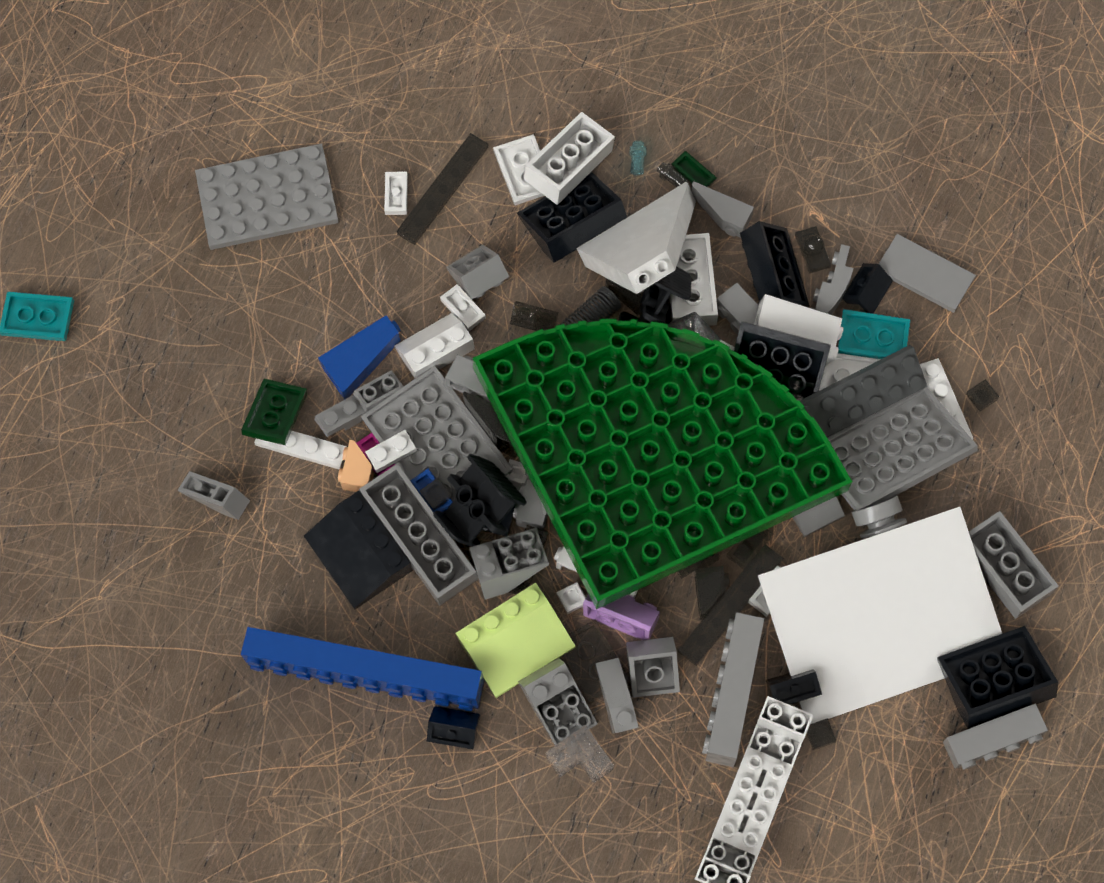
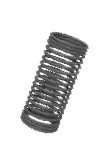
M602 286L594 295L586 300V303L584 302L583 305H580V308H577L574 313H571L559 325L564 324V322L566 323L565 325L572 324L571 322L575 324V320L577 322L580 320L593 322L595 320L600 321L599 318L603 319V317L609 319L613 315L612 313L621 308V303L609 288Z

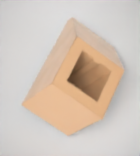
M349 440L348 447H345L343 450V460L345 463L344 467L339 469L338 482H340L343 490L357 492L361 487L373 480L374 470L356 442Z

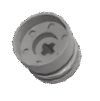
M897 495L877 505L858 511H851L856 526L867 525L869 528L860 534L861 538L872 537L907 523L906 518H894V515L903 510Z

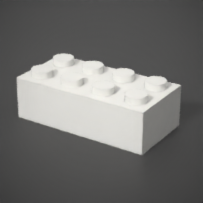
M581 112L526 164L524 180L558 205L612 152L615 136Z

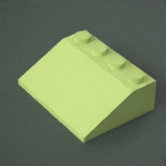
M536 583L456 632L459 643L476 669L482 671L484 681L495 698L518 685V681L576 648L554 609Z

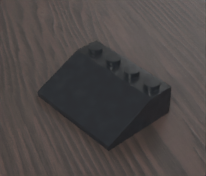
M592 172L558 205L545 196L517 212L522 223L553 263L563 259L568 254L577 250L576 248L627 218L622 200Z
M741 321L734 352L746 355L747 359L769 371L775 380L781 385H785L796 400L800 401L819 391L831 344Z
M360 491L340 502L304 535V538L354 610L413 571L410 561Z
M1025 626L937 657L956 708L967 729L1035 703L1039 704L1057 697L1058 680Z

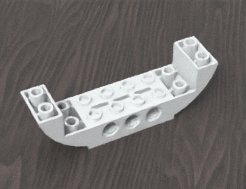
M767 696L694 880L701 883L749 882L750 875L813 714Z

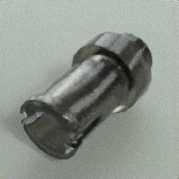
M663 162L657 169V172L660 174L659 177L664 181L668 180L675 187L689 182L688 179L674 170L675 167L670 163L666 164Z

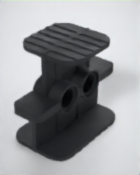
M676 266L675 271L644 289L640 300L642 304L640 312L642 314L639 318L628 312H621L619 321L636 319L637 322L665 323L671 293L685 300L690 299V274Z
M469 454L467 458L472 464L462 477L450 474L447 478L456 489L455 500L445 513L435 511L433 516L451 538L473 547L480 545L476 537L485 526L493 533L503 536L507 530L501 524L502 520L516 503L525 506L527 501L493 462L480 456Z

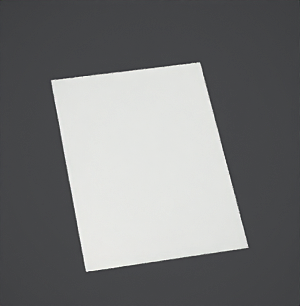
M961 507L758 575L790 675L794 676L812 669L816 671L822 695L800 701L802 710L813 714L810 725L944 679L937 657L1002 634Z

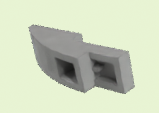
M841 244L840 251H835L832 264L836 265L835 271L829 272L827 282L822 281L820 289L816 288L813 301L817 302L814 310L832 315L842 301L854 269L845 266L850 246Z
M391 370L354 390L353 395L317 414L315 421L326 437L343 428L346 431L363 421L360 416L404 386Z

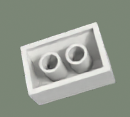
M452 313L394 346L414 379L434 365L440 370L454 362L457 354L464 356L475 349L473 338L462 321Z

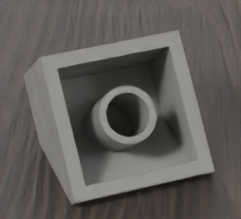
M485 245L479 246L446 267L456 283L471 299L482 297L486 293L485 291L501 285L509 277L499 255Z
M673 637L626 642L633 698L680 692L677 651Z

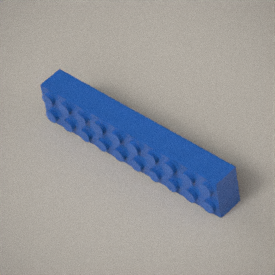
M247 627L241 656L250 666V669L263 672L264 669L273 670L274 674L287 676V673L296 674V677L302 680H310V677L319 679L321 683L333 685V682L343 683V687L356 689L357 686L365 687V690L371 693L386 691L389 692L388 695L397 698L407 695L412 696V700L418 702H426V699L435 701L437 705L449 707V704L459 705L458 708L465 711H472L473 708L479 709L484 687V678L480 670Z

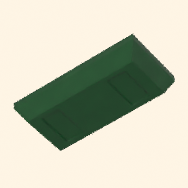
M684 151L670 164L691 184L696 182L708 187L717 179L714 174L687 151Z

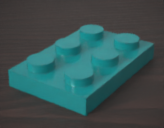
M7 292L0 323V335L66 341L74 299L63 296Z
M843 309L840 326L843 327V333L840 340H838V353L883 359L907 347L910 319Z

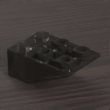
M464 391L463 399L465 406L497 449L516 458L517 453L492 404L484 401L476 393L472 392L469 394Z

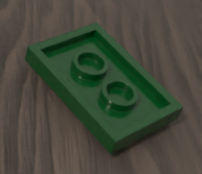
M263 379L241 429L242 435L286 446L307 396V389Z

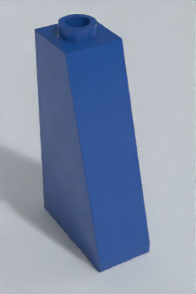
M387 315L318 357L321 367L344 400L352 395L354 390L363 383L393 350L394 346L400 342L399 332L401 330L395 320L390 321Z

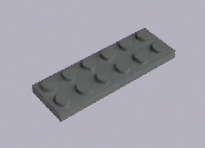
M908 345L800 400V402L805 406L804 409L808 414L814 417L826 437H829L927 387V383L913 346Z

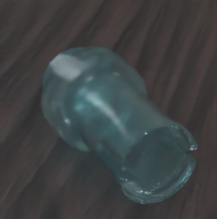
M634 141L632 146H630V173L633 175H642L644 173V157L646 156L647 148L642 141Z

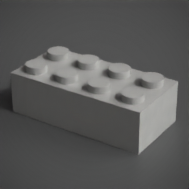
M1000 511L969 531L984 579L1015 619L1049 597L1059 587Z

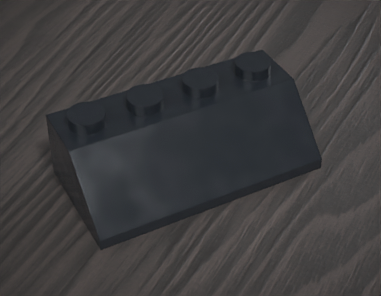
M758 221L740 232L742 247L745 250L747 265L751 271L753 286L756 289L759 302L766 294L807 308L810 307L787 228Z

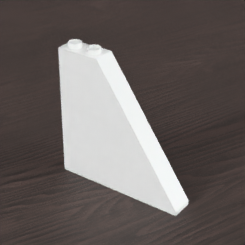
M683 183L576 248L585 267L636 294L675 271L696 203L688 183Z

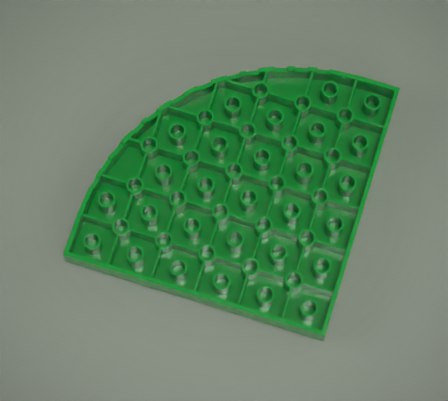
M600 319V321L593 322L578 321L575 324H561L544 331L541 329L473 357V369L596 609L847 492L852 484L851 478L830 441L814 417H811L804 409L805 406L799 400H796L785 385H781L775 380L769 371L747 359L746 355L734 352L729 346L720 341L709 340L691 330L668 327V324L644 323L637 322L636 319H631L630 321Z

